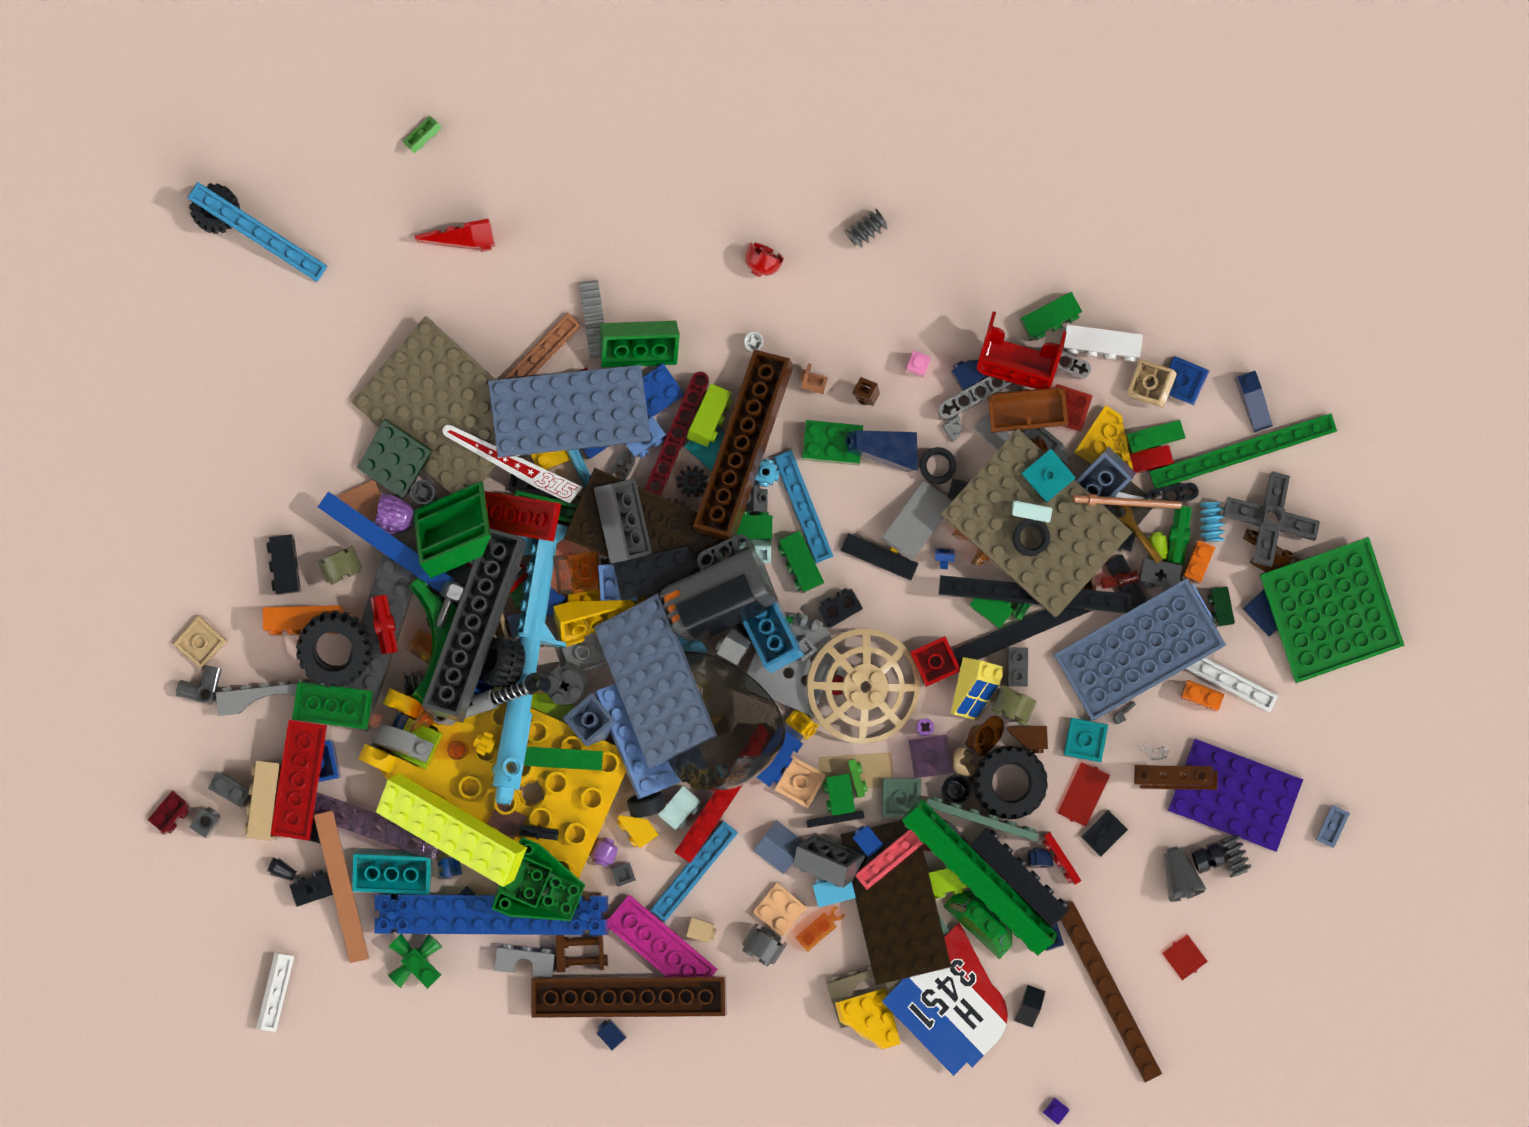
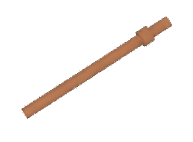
M1096 494L1072 496V502L1086 503V505L1091 506L1106 504L1181 509L1182 506L1181 501L1102 497Z

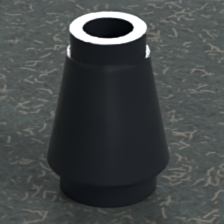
M274 857L267 869L270 875L290 881L293 880L297 872L280 858L276 859Z

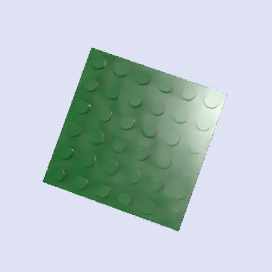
M1368 536L1259 574L1296 684L1405 646Z

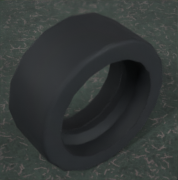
M935 447L929 449L920 460L921 475L932 484L946 483L956 471L955 457L945 448ZM936 454L943 455L949 462L948 472L941 477H935L927 470L928 459Z
M1033 519L1024 520L1013 531V546L1024 556H1037L1045 551L1049 545V529L1041 521ZM1026 527H1036L1042 533V543L1039 547L1028 549L1022 545L1020 534Z
M661 791L641 799L634 795L627 800L630 815L634 818L650 816L665 808Z

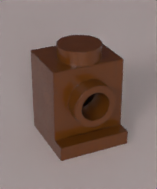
M860 377L852 394L855 395L856 400L860 404L874 406L880 395L878 383Z

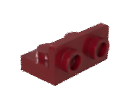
M172 790L149 817L148 821L159 829L163 835L171 834L178 826L176 822L188 815L190 812L188 808L191 805Z

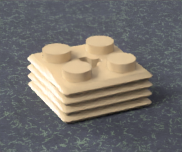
M1140 359L1127 394L1131 398L1163 408L1177 373L1173 369ZM1154 380L1155 384L1150 387L1148 383Z

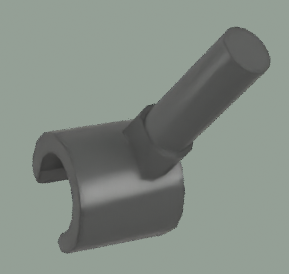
M1134 701L1122 711L1114 714L1113 719L1116 724L1126 721L1124 714L1136 705Z

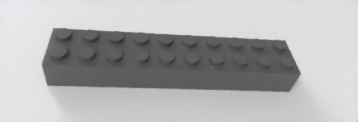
M490 529L491 537L483 555L475 559L422 704L427 713L461 723L464 722L491 642L527 546L522 537Z
M397 539L418 554L417 545ZM384 553L360 622L365 624L367 633L371 635V644H373L372 656L365 671L358 679H355L353 683L348 685H342L344 688L373 691L368 729L393 653L384 655L381 653L379 638L374 628V614L370 598L387 594L390 612L395 621L396 641H398L413 595L409 586L418 578ZM352 647V649H351V652H350L348 661H349V659H350L351 656H352L353 647Z

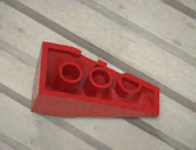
M489 219L464 223L463 228L447 227L443 233H441V230H435L415 235L416 241L420 243L480 250V252L492 250L491 247H495L492 225Z

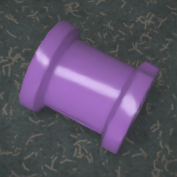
M921 719L916 725L917 732L922 736L930 735L934 730V724L929 719ZM928 722L930 724L928 726V728L930 729L929 732H922V726L920 724H925Z

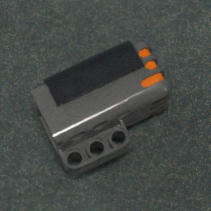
M742 534L702 551L697 558L701 571L665 586L660 592V599L665 603L663 607L668 613V620L672 623L671 628L686 641L697 640L700 642L767 611L768 606L778 602L777 595L762 559L757 554L753 542ZM746 542V546L740 549V545ZM729 550L728 555L723 557L724 551ZM712 558L711 562L705 565L706 560Z

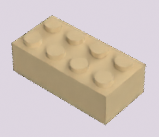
M256 761V765L253 764L251 775L254 776V782L250 784L249 795H252L251 803L247 805L249 822H246L244 827V834H247V838L267 841L275 840V836L271 835L282 763Z

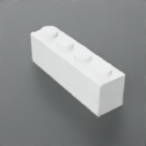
M1066 325L1065 327L1067 334L1063 350H1067L1069 354L1085 352L1086 356L1097 357V354L1105 355L1106 359L1123 357L1124 361L1135 362V359L1140 358L1142 334Z

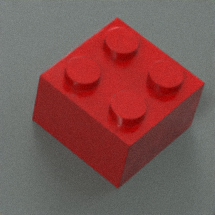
M946 636L910 652L925 688L960 672L959 664Z

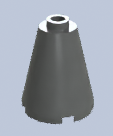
M1178 846L1167 849L1164 858L1169 901L1178 902L1181 901V898L1187 897L1189 899L1204 893L1206 887L1183 849H1178Z

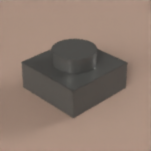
M630 862L611 869L618 887L636 881Z

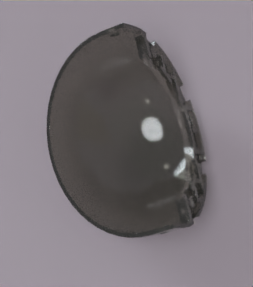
M684 651L717 736L669 759L668 762L682 782H687L691 785L690 787L697 790H728L748 783L760 775L772 763L784 743L786 730L781 712L767 691L755 679L737 666L710 654Z

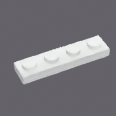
M274 953L257 1029L276 1032L294 956Z

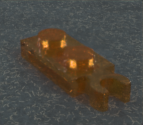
M834 906L831 909L829 916L825 912L822 913L795 937L807 952L837 927L833 922L844 918V913L839 917L834 915L838 906Z

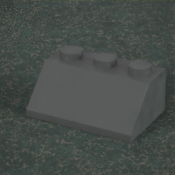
M815 833L797 846L793 867L800 869L804 873H810L820 880H826L837 887L844 888L853 881L865 858V854Z

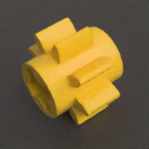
M486 731L484 735L479 733L473 744L477 748L476 752L485 756L486 752L491 754L497 742L493 740L494 735Z

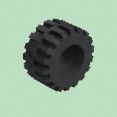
M209 183L206 186L240 209L237 197L226 186H221L218 183L216 185ZM194 202L189 204L190 214L194 222L206 232L218 234V232L225 233L226 229H232L231 226L219 218H208L205 215V209Z
M493 638L481 671L483 682L500 688L514 686L519 681L524 669V646L520 642L506 638Z

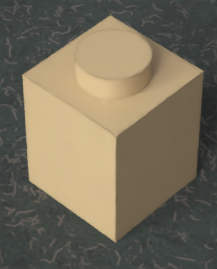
M692 917L686 936L709 943L710 939L714 940L717 929L713 928L714 923Z

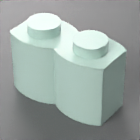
M683 786L658 815L673 829L676 830L678 827L682 829L688 822L686 819L690 813L694 815L700 809L699 803L701 800Z

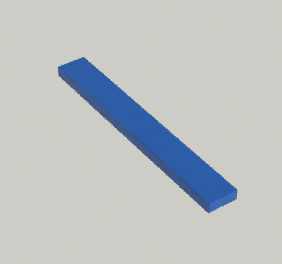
M329 491L317 506L439 593L445 581H455L445 572L430 578L420 566L419 555Z

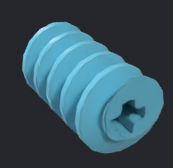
M1204 502L1200 504L1201 507L1206 508L1200 512L1201 515L1206 516L1200 519V522L1206 524L1200 527L1201 530L1206 531L1200 535V537L1206 539L1203 542H1221L1225 540V538L1219 536L1225 533L1224 530L1219 529V527L1225 525V523L1219 521V519L1224 518L1222 514H1219L1220 511L1224 510V507L1219 506L1221 502Z

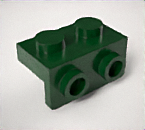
M1228 587L1209 589L1207 599L1209 605H1212L1213 612H1211L1213 618L1211 619L1216 627L1234 624L1235 620Z

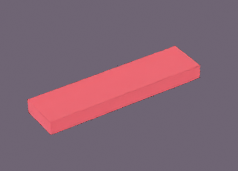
M908 830L859 870L855 876L868 890L923 845V843L912 830Z

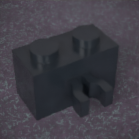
M320 870L311 873V878L305 879L302 876L293 879L294 883L289 886L296 907L333 895L328 872L323 873Z

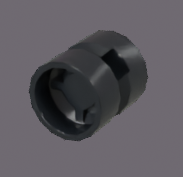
M1217 842L1206 845V849L1200 847L1191 850L1192 858L1199 874L1210 871V867L1216 869L1225 865Z

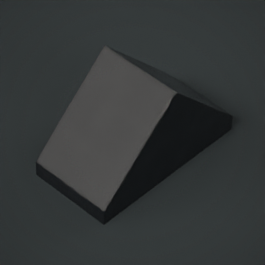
M1027 985L1014 1021L1033 1028L1041 1011L1046 991Z

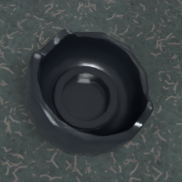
M962 775L948 777L941 787L942 796L949 803L961 804L972 793V784L968 778Z

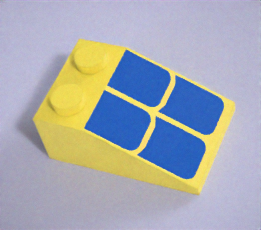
M963 657L951 714L977 720L1000 686L1004 667Z

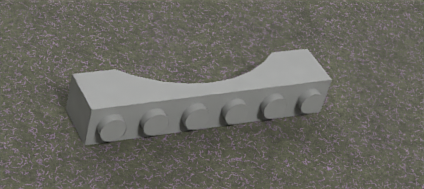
M309 679L297 680V682L317 684L309 682ZM283 681L278 682V686H271L270 683L259 684V688L253 689L251 685L240 686V690L232 691V687L221 688V692H216L218 716L240 714L246 707L267 696L276 694L295 696L297 684Z

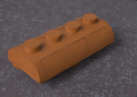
M1056 387L995 393L988 396L991 433L1016 431L1017 429L1026 430L1068 426L1065 388Z

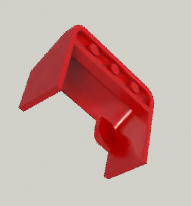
M992 311L979 356L977 370L981 374L1034 389L1051 388L1062 355L1067 332L1063 331L1059 344L1045 343L1041 351L1004 341V331L993 326L996 312Z

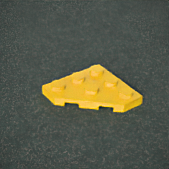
M1105 405L1074 454L1091 464L1110 447L1133 469L1122 415Z
M886 988L835 1003L840 1022L853 1028L856 1033L866 1040L869 1039L875 1043V1046L878 1048L886 1049L901 1044L893 1013L882 1002L888 996Z

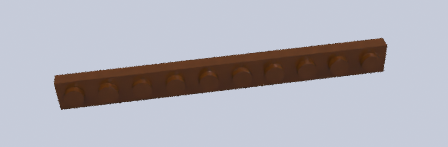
M1071 901L1067 904L1068 907L1066 909L1068 913L1061 919V922L1140 1075L1146 1083L1161 1075L1162 1072L1074 902Z

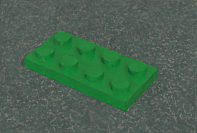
M297 682L292 720L367 730L373 691L336 686L325 687V685Z

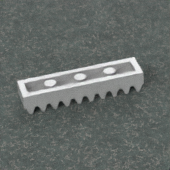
M598 280L579 282L590 359L600 357V324L604 323Z

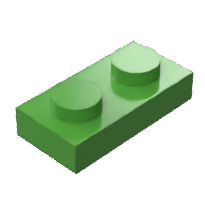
M429 116L402 142L413 153H416L442 127Z
M856 759L849 760L848 764L857 797H864L868 789L865 780L861 781L860 773H863L861 763L856 762Z

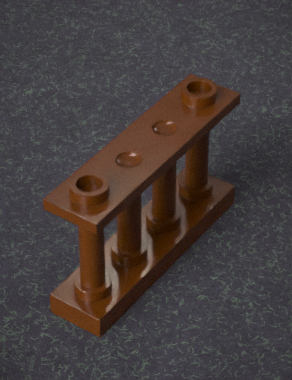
M1135 765L1134 785H1140V789L1218 790V770H1213V766Z
M556 935L557 972H566V968L573 965L600 964V971L605 970V966H608V954H604L603 935L591 938L569 939L565 935ZM599 945V957L569 958V956L565 955V948H569V946Z

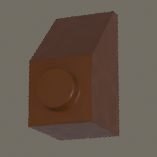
M1047 726L1007 728V732L1027 750H1032V753H1044L1043 749H1048Z

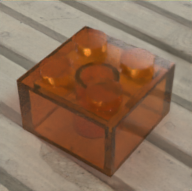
M581 550L553 556L558 594H577L600 589L598 553L591 550Z

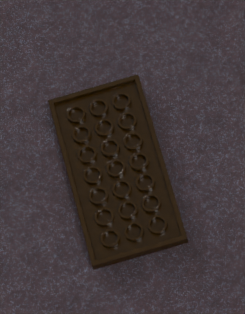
M594 468L563 539L609 558L594 488L624 480ZM637 486L652 554L688 546L694 574L701 571L697 561L698 555L702 551L725 540L697 533L693 525L698 512ZM708 558L705 565H708L712 558Z
M902 820L870 827L883 844L870 857L865 854L853 839L855 831L840 835L843 845L865 854V858L858 871L909 830ZM922 845L868 890H866L856 876L854 877L852 885L876 986L952 968Z

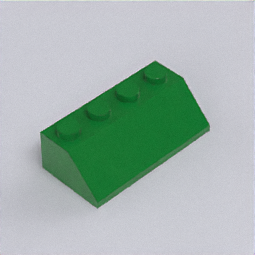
M676 320L601 323L599 336L601 368L635 365L657 366L663 363L664 365H677L680 333Z

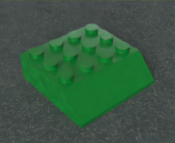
M482 481L413 510L419 564L430 578L483 555L491 536Z

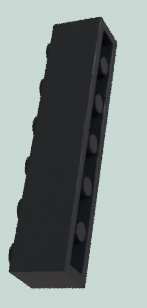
M985 829L970 846L1051 928L1055 926L1068 913L1066 909L1068 905L1061 898L1057 900L1052 895L1054 891L1047 884L1043 886L1039 882L1041 878L1033 870L1029 872L1025 868L1027 864L1020 857L1016 859L1011 854L1013 850L1006 843L1002 845L997 840L999 836L995 831Z

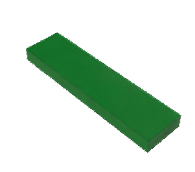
M526 747L524 766L602 771L603 751Z

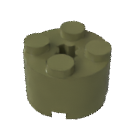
M353 546L348 548L349 551L345 548L327 556V558H324L325 562L322 559L318 561L326 581H330L331 585L344 579L343 575L347 574L350 577L361 571L362 565Z
M1002 686L991 711L1000 715L1004 713V718L1012 722L1016 719L1017 723L1026 726L1037 701L1025 694L1018 693L1012 688Z

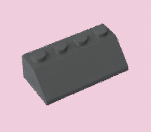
M636 479L595 487V498L610 564L652 554Z

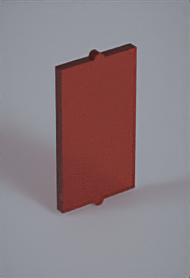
M1081 762L1057 813L1070 819V822L1075 821L1086 827L1110 775L1098 770L1097 767H1091Z

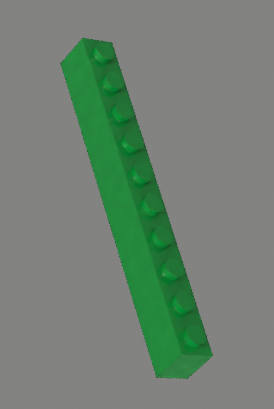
M923 799L906 812L902 819L904 825L909 830H912L918 836V839L923 844H926L932 853L939 857L945 863V866L950 871H953L959 880L966 884L973 894L980 898L986 907L993 911L1000 921L1007 925L1013 931V934L1026 944L1031 952L1038 956L1054 943L1057 933Z

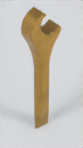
M1119 505V508L1124 509L1126 514L1118 519L1135 534L1156 564L1163 559L1136 524L1132 509L1129 506Z

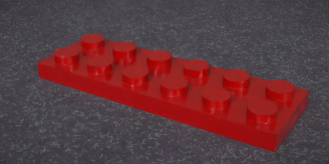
M484 491L490 529L516 536L554 542L561 503Z
M288 720L271 835L310 841L328 725Z

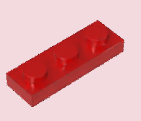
M1051 832L1044 834L1045 840L1042 842L1048 851H1053L1055 856L1052 858L1057 866L1060 867L1062 865L1065 870L1063 875L1068 883L1072 882L1076 885L1082 880Z

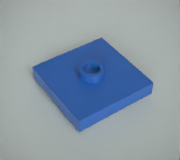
M1174 356L1169 368L1173 369L1177 375L1168 396L1194 406L1210 371Z

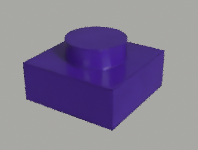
M1054 1097L1043 1113L1059 1125L1070 1109Z

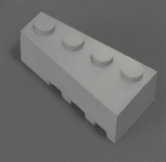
M738 624L730 630L724 640L720 639L715 648L717 656L738 667L752 641L746 628Z

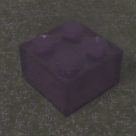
M947 735L908 740L914 779L953 773Z

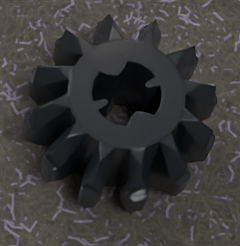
M687 466L688 473L680 470L684 477L677 476L676 478L678 481H683L677 484V488L684 487L680 493L684 494L688 491V498L691 497L692 492H694V496L697 498L698 490L704 494L705 491L701 486L707 487V483L702 481L707 480L708 476L701 477L705 471L702 469L697 473L698 466H694L693 471H691L690 466ZM690 477L692 479L693 477L697 478L696 486H693V484L692 487L688 485Z

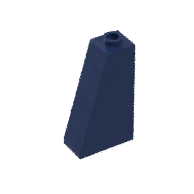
M862 430L847 432L846 445L848 446V452L904 472L918 470L917 432Z

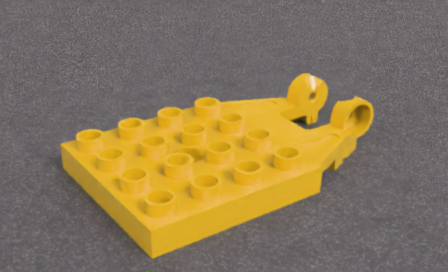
M389 688L383 704L399 710L400 713H405L435 726V731L443 734L427 769L364 743L358 759L378 768L387 780L400 773L516 842H519L521 837L540 844L580 879L594 843L599 836L627 772L617 746L602 740L586 747L568 724L530 708L532 718L527 747L603 751L602 771L523 765L520 788L521 786L525 787L529 783L538 781L542 787L543 796H545L544 800L541 799L535 804L530 803L528 806L522 796V790L519 789L514 791L511 805L499 804L495 802L496 788L492 786L494 778L492 768L497 761L507 702L498 704V707L465 718L463 723L455 722L452 726H446L434 722L432 714L427 713L413 696H408ZM486 731L493 734V740L497 742L492 753L486 752L485 756L476 752L477 748L473 744L479 733L484 735ZM521 823L534 826L540 824L541 827L558 829V839L556 841L542 838L536 840V837L520 836Z

